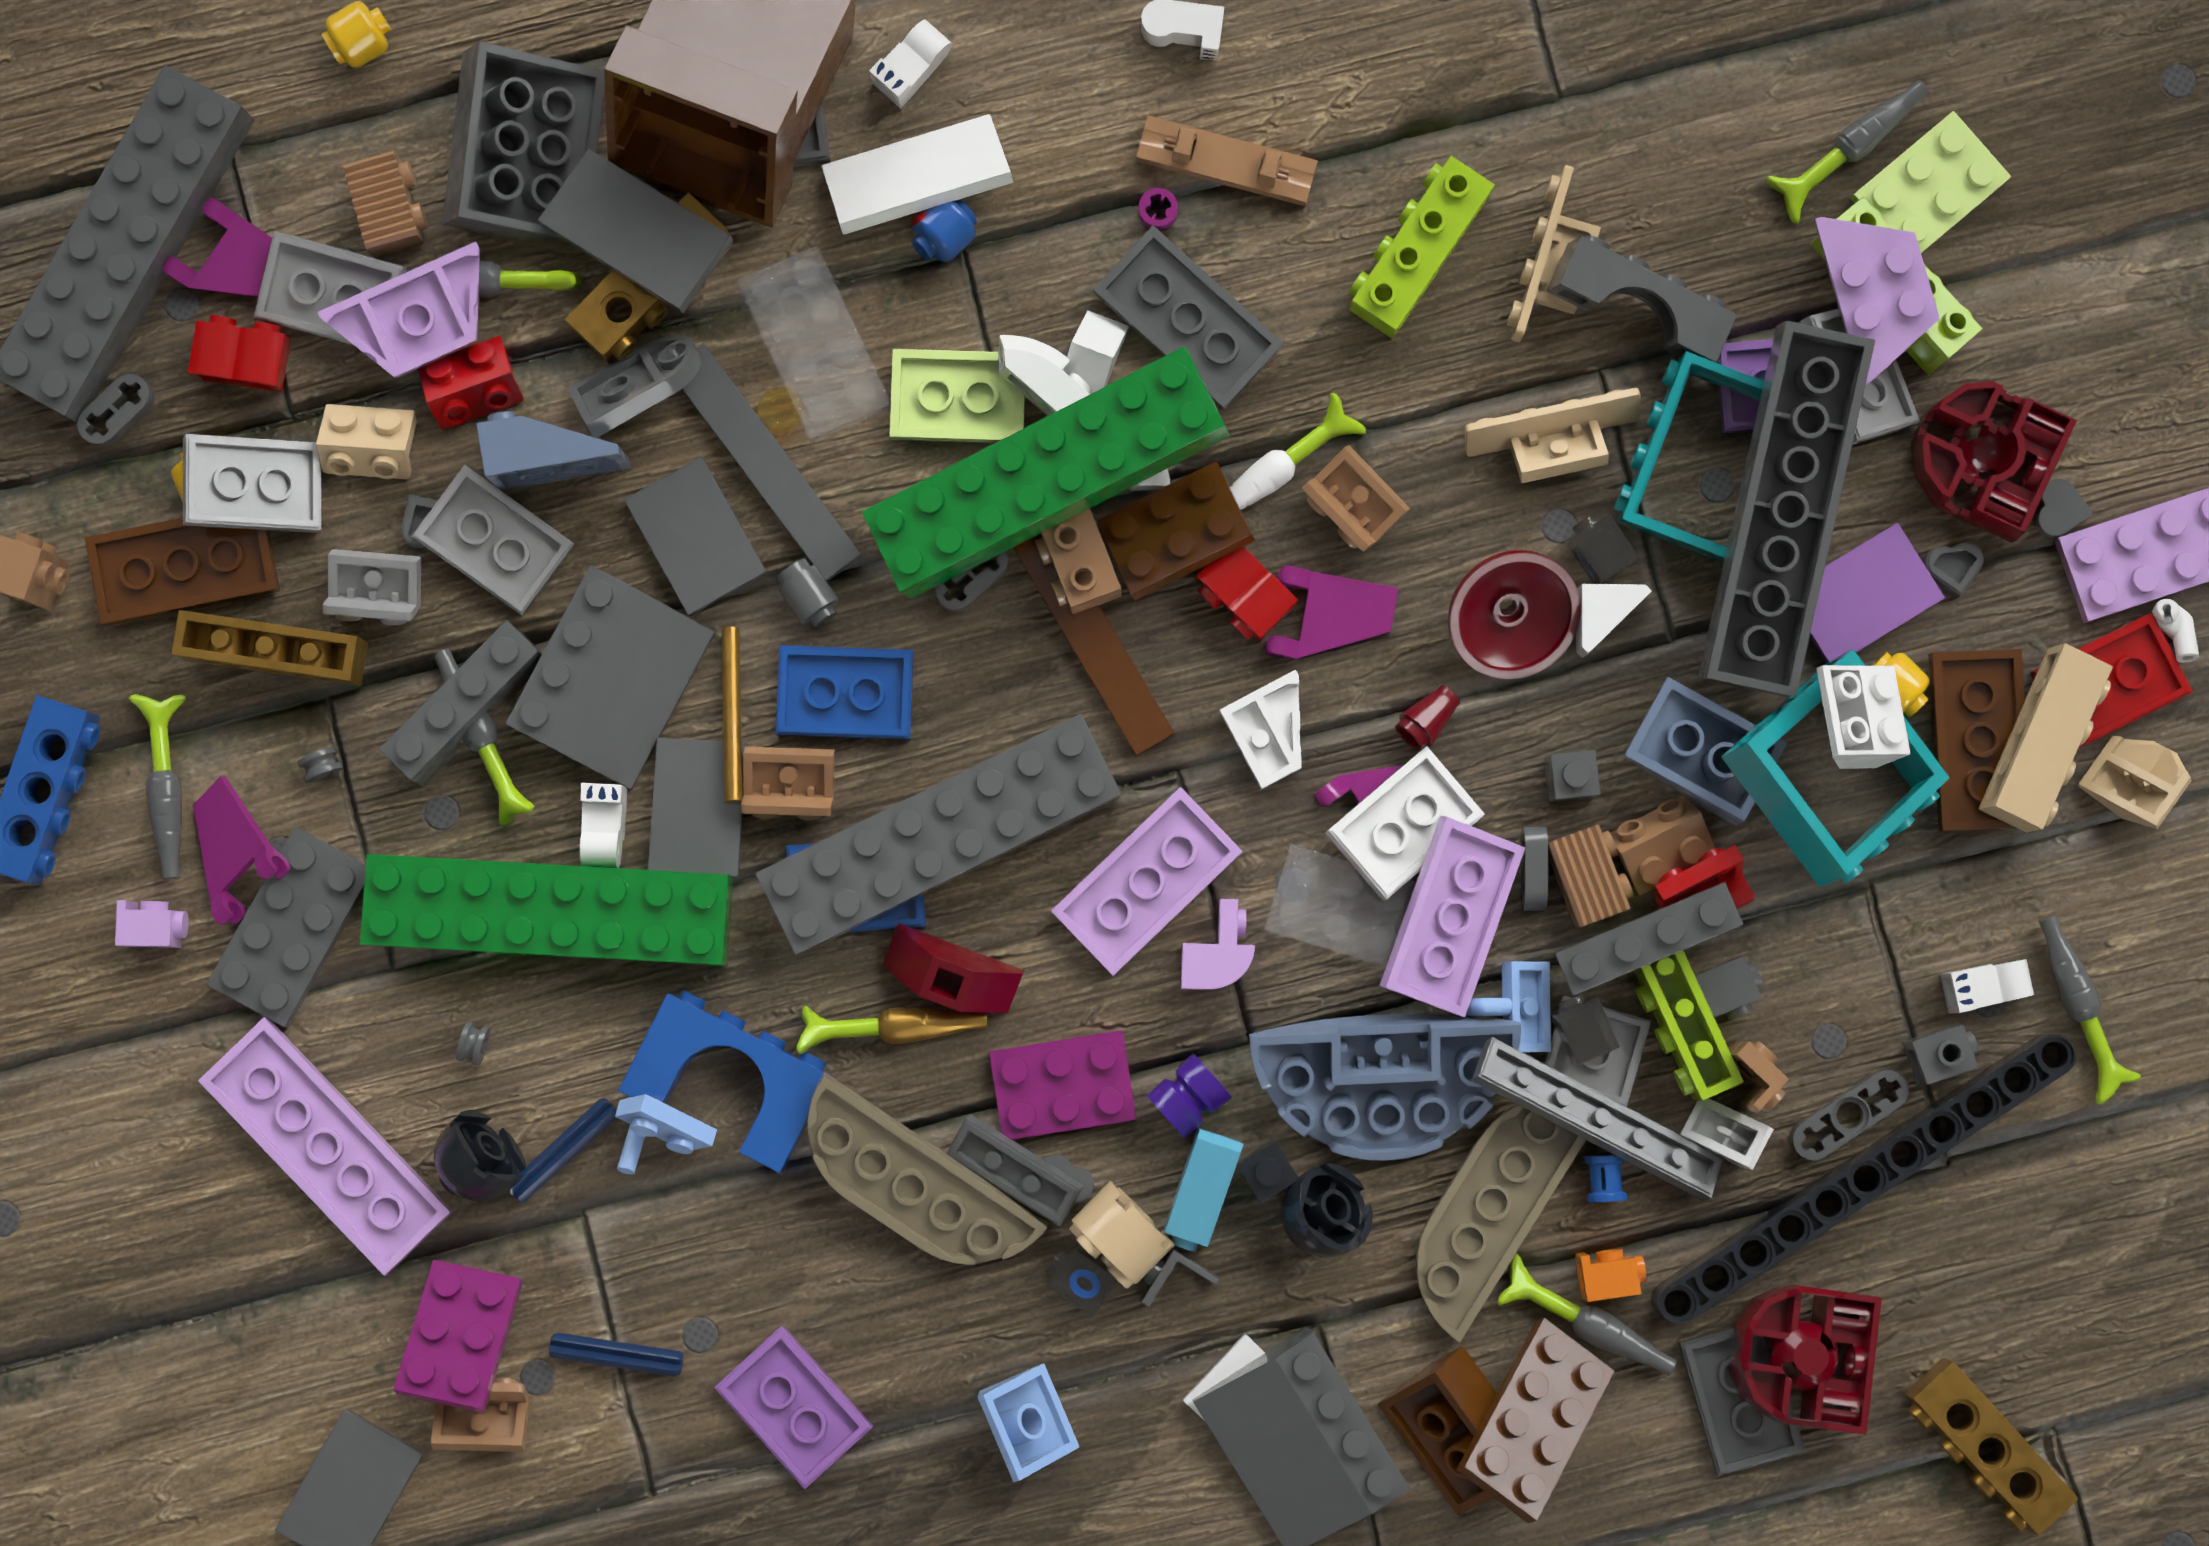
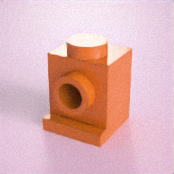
M1610 1249L1595 1252L1596 1260L1590 1261V1255L1586 1253L1575 1254L1581 1299L1591 1302L1642 1294L1640 1283L1647 1281L1642 1255L1623 1256V1249Z

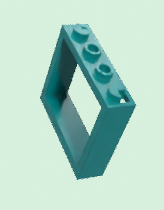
M1686 351L1679 357L1678 362L1671 359L1662 380V385L1668 386L1663 402L1655 401L1646 422V426L1652 428L1646 445L1639 443L1634 452L1630 468L1636 470L1630 486L1623 484L1616 499L1614 509L1620 511L1617 523L1724 563L1727 547L1637 513L1689 375L1760 402L1764 384L1763 380Z
M1853 649L1824 664L1865 666ZM1816 672L1798 688L1796 697L1786 698L1722 756V759L1821 888L1839 879L1845 884L1863 871L1860 863L1865 858L1870 860L1889 846L1886 838L1891 834L1892 836L1897 835L1915 821L1912 814L1916 810L1918 812L1933 804L1940 797L1937 790L1950 777L1904 717L1910 755L1892 761V763L1912 789L1851 847L1843 852L1767 752L1774 743L1822 701L1818 674Z

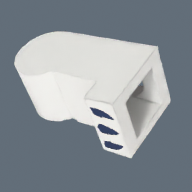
M1154 0L1143 9L1141 33L1150 45L1165 47L1171 43L1198 46L1201 47L1200 59L1217 61L1224 7L1174 0Z
M926 19L922 20L908 33L902 43L899 42L884 60L880 58L869 70L872 84L901 109L946 58L953 43Z
M581 783V866L619 868L622 842L625 837L628 788L625 786Z
M2026 959L1996 965L1988 964L1940 974L1949 1014L1971 1011L2034 995Z

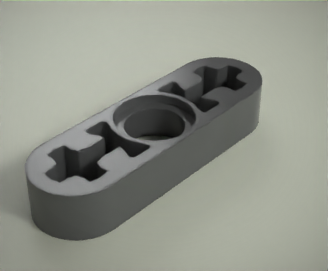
M1878 1070L1871 1073L1795 1124L1789 1134V1144L1792 1151L1798 1157L1806 1160L1815 1161L1825 1158L1900 1108L1908 1097V1084L1901 1074L1892 1070ZM1880 1079L1884 1082H1894L1896 1087L1891 1091L1894 1099L1890 1102L1887 1098H1880L1871 1103L1870 1105L1876 1109V1113L1871 1115L1869 1105L1858 1096V1093L1863 1090L1865 1097H1871L1880 1090L1878 1084ZM1845 1102L1854 1103L1860 1110V1120L1852 1128L1841 1126L1837 1120V1110ZM1826 1115L1829 1126L1839 1134V1137L1834 1140L1832 1133H1826L1817 1140V1144L1820 1147L1817 1151L1808 1147L1803 1149L1801 1143L1806 1139L1803 1131L1808 1129L1810 1132H1818L1827 1125L1820 1120L1821 1117Z

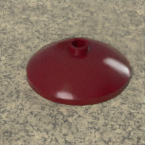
M1513 550L1496 554L1472 568L1461 580L1452 596L1448 611V629L1452 643L1462 659L1473 669L1484 675L1499 679H1517L1536 674L1559 659L1571 644L1580 621L1581 604L1579 593L1567 571L1559 563L1546 555L1527 550ZM1512 599V603L1508 608L1500 609V604L1504 600Z

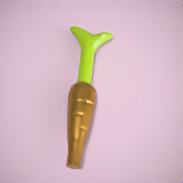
M804 1006L802 1009V1019L806 1028L800 1036L796 1049L801 1055L821 1042L833 1038L879 1036L887 1043L900 1044L938 1038L967 1030L987 1029V1013L897 1007L884 1010L878 1018L830 1021L820 1017L809 1007Z

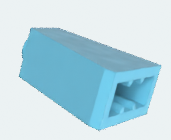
M1197 1128L1164 1228V1233L1172 1235L1171 1240L1175 1246L1196 1252L1198 1244L1208 1247L1244 1145L1240 1141Z

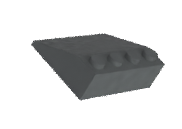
M480 41L465 50L462 56L442 225L484 234L569 243L543 227L538 222V219L589 148L596 153L605 83L604 71Z
M590 565L505 724L632 790L657 744V738H660L715 632L627 583Z
M1307 1327L1192 1400L1283 1546H1309L1373 1514L1410 1490L1409 1485L1316 1336Z

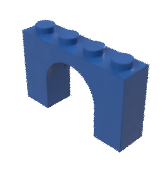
M682 990L679 997L668 993L618 1091L629 1097L646 1094L667 1104L685 1068L696 1055L716 1046L736 1048L747 1054L756 1063L762 1074L765 1088L762 1107L739 1153L779 1173L783 1172L808 1124L811 1098L819 1079L826 1072L823 1069L827 1062L808 1052L797 1057L783 1050L787 1042L762 1030L759 1037L743 1030L746 1021L722 1010L719 1017L704 1010L706 1001L685 990Z

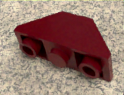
M900 923L897 924L882 964L919 997L959 1012L1008 1013L1024 973L1022 969Z

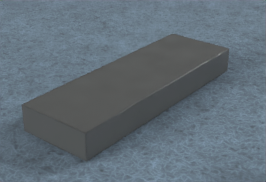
M971 1114L964 1119L946 1153L984 1180L1058 1226L1065 1222L1084 1187L1082 1183Z

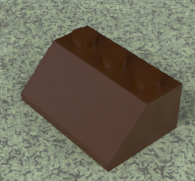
M1463 1346L1432 1362L1378 1403V1406L1457 1515L1493 1498L1456 1469L1497 1394Z

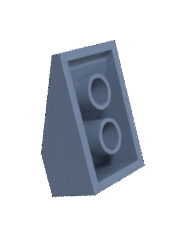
M515 412L493 413L488 415V421L476 423L485 477L501 491L631 469L630 459L617 444L524 416L515 417Z
M1667 677L1626 750L1624 757L1697 805L1735 826L1745 821L1755 803L1722 759V756L1756 725ZM1779 739L1767 750L1776 763L1787 745V742Z

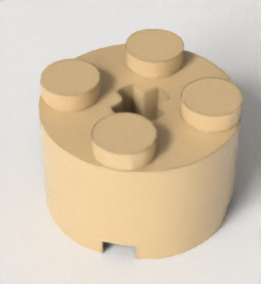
M1111 1180L1072 1219L1073 1224L1069 1227L1071 1232L1077 1237L1076 1240L1095 1259L1101 1253L1103 1254L1100 1259L1109 1268L1108 1271L1126 1289L1133 1283L1137 1284L1175 1246L1167 1234L1156 1229L1153 1220L1119 1187L1117 1188Z

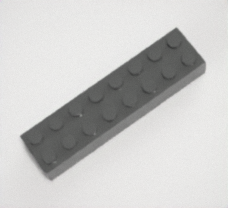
M166 65L163 66L0 350V382L78 423L80 414L96 399L167 275L162 270L164 263L170 256L176 258L203 212L202 207L211 198L255 121L241 105Z
M1785 321L1776 326L1698 678L1784 697H1796L1875 345L1874 339Z
M1079 714L757 872L756 875L795 955L800 956L1119 799L1121 792L1082 714Z

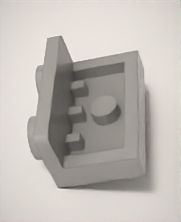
M332 549L328 554V598L322 604L323 614L336 615V618L341 621H358L363 617L377 618L386 625H402L407 621H411L421 608V557Z

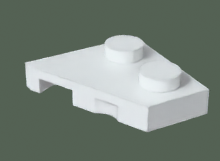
M1296 670L1219 710L1261 790L1301 769L1299 675Z

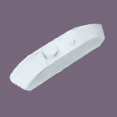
M1000 335L998 351L999 374L1024 394L1044 414L1049 416L1090 395L1089 393L1092 389L1084 379L1075 373L1068 375L1063 371L1070 361L1065 355L1051 346L1034 339L1014 335ZM1168 468L1129 489L1132 491H1147L1169 485Z

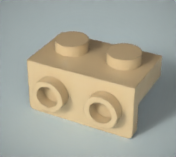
M326 404L316 442L322 472L339 476L353 475L379 477L382 479H410L412 469L409 453L417 424L415 410Z

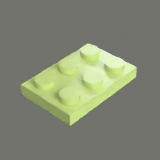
M1952 111L1859 189L1850 199L1856 203L1864 197L1872 207L1882 214L1884 220L1892 229L1915 232L1920 252L1922 253L2011 178V175L1961 118Z
M893 349L890 412L891 440L996 443L1024 428L1025 395L999 374L998 352Z

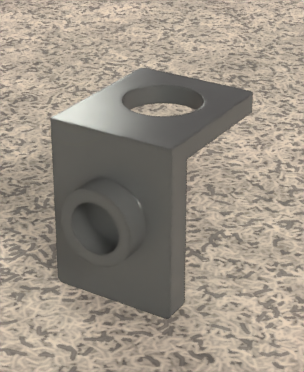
M1172 1248L1165 1261L1160 1260L1145 1275L1143 1281L1149 1287L1141 1298V1303L1150 1307L1177 1261L1217 1285L1220 1278Z

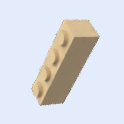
M2066 643L2047 649L1979 806V810L2024 832L2042 830L2044 826H2048L2053 821L2059 806L2058 802H2056L2062 786L2069 782L2074 774L2076 762L2073 759L2079 745L2081 746L2086 742L2092 732L2093 722L2090 719L2095 707L2103 702L2109 692L2111 682L2107 679L2113 666Z

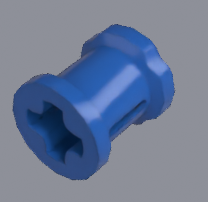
M1616 1155L1584 1156V1163L1589 1165L1591 1192L1586 1195L1587 1202L1627 1200V1193L1622 1191L1621 1164L1625 1162L1624 1159Z

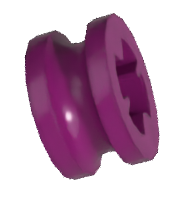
M1153 188L1143 194L1138 206L1139 219L1143 226L1150 229L1154 225L1159 231H1165L1172 227L1177 218L1178 204L1175 196L1170 191L1163 188ZM1161 200L1160 205H1163L1164 202L1169 205L1170 208L1165 210L1164 219L1156 220L1155 214L1152 218L1148 216L1146 212L1151 210V201Z

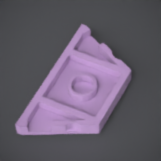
M1825 217L1816 218L1814 220L1846 334L1875 340L1866 385H1868L1940 319L1916 234L1910 231Z
M476 242L471 243L319 311L318 315L324 322L393 377L398 378L478 342L479 246Z

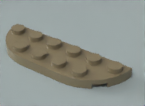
M826 1072L819 1079L811 1098L808 1113L809 1142L819 1171L829 1185L841 1196L921 1250L948 1262L975 1265V1262L990 1261L998 1258L1004 1260L1012 1257L1030 1246L1047 1229V1221Z
M1516 1105L1503 1112L1484 1129L1427 1219L1419 1238L1416 1254V1275L1421 1296L1427 1309L1439 1326L1459 1343L1586 1141L1582 1137L1520 1105Z

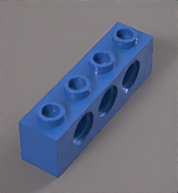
M36 695L0 797V874L41 885L43 878H47L51 874L56 861V853L53 852L58 835L65 833L70 822L71 811L68 809L73 792L77 793L80 790L85 779L86 769L82 767L88 750L94 749L100 736L99 715ZM63 738L66 744V751L60 759L54 761L50 755L51 744L56 739ZM47 780L51 786L50 796L45 802L39 803L35 797V789L40 782ZM31 822L36 829V836L31 844L25 846L21 842L20 832L27 823Z

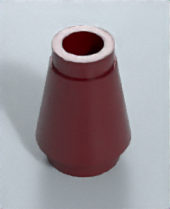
M1441 685L1437 690L1399 715L1400 721L1396 724L1395 729L1409 746L1421 751L1426 745L1432 746L1455 709L1459 706L1460 700L1452 690Z

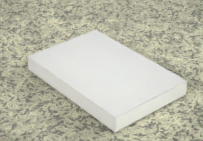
M1426 746L1325 833L1377 895L1385 901L1421 870L1440 816H1447L1472 826L1485 814Z

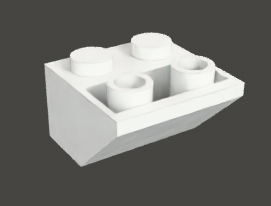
M1822 665L1816 668L1832 757L1839 769L1877 768L1910 755L1894 666Z

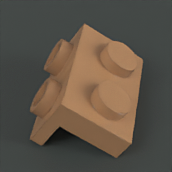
M1350 445L1344 447L1315 478L1309 480L1302 487L1308 495L1307 502L1318 514L1322 516L1328 515L1339 527L1337 532L1344 542L1352 548L1359 547L1363 552L1375 545L1410 510L1407 504Z
M745 747L743 752V798L741 813L752 814L760 819H771L778 815H797L799 819L808 821L818 820L823 816L831 815L835 799V750Z
M1685 796L1667 800L1661 803L1656 810L1638 819L1628 820L1622 823L1617 830L1610 833L1630 885L1638 896L1654 889L1655 885L1659 884L1658 880L1667 872L1676 868H1682L1684 871L1698 864L1699 858L1705 853L1715 849L1701 812Z
M1732 1041L1728 1049L1740 1074L1753 1085L1736 1103V1106L1744 1112L1758 1113L1762 1109L1766 1112L1770 1111L1786 1094L1782 1087L1789 1078L1774 1065L1778 1058L1761 1042L1757 1041L1753 1044L1750 1041Z
M510 1378L494 1379L485 1413L436 1403L431 1435L433 1450L524 1452L530 1405L525 1385Z

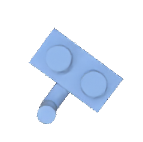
M1502 962V998H1472L1466 1016H1503V1020L1520 1022V1052H1551L1550 962Z
M646 1094L622 1099L619 1101L615 1117L629 1123L630 1126L617 1170L630 1175L635 1173L645 1137L655 1136L667 1142L666 1147L681 1154H691L693 1150L712 1147L717 1129Z

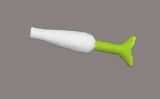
M1336 393L1330 394L1326 416L1317 428L1286 451L1272 450L1233 483L1230 488L1241 510L1285 485L1294 476L1295 465L1330 439L1347 434H1366L1363 424L1344 414L1342 401Z

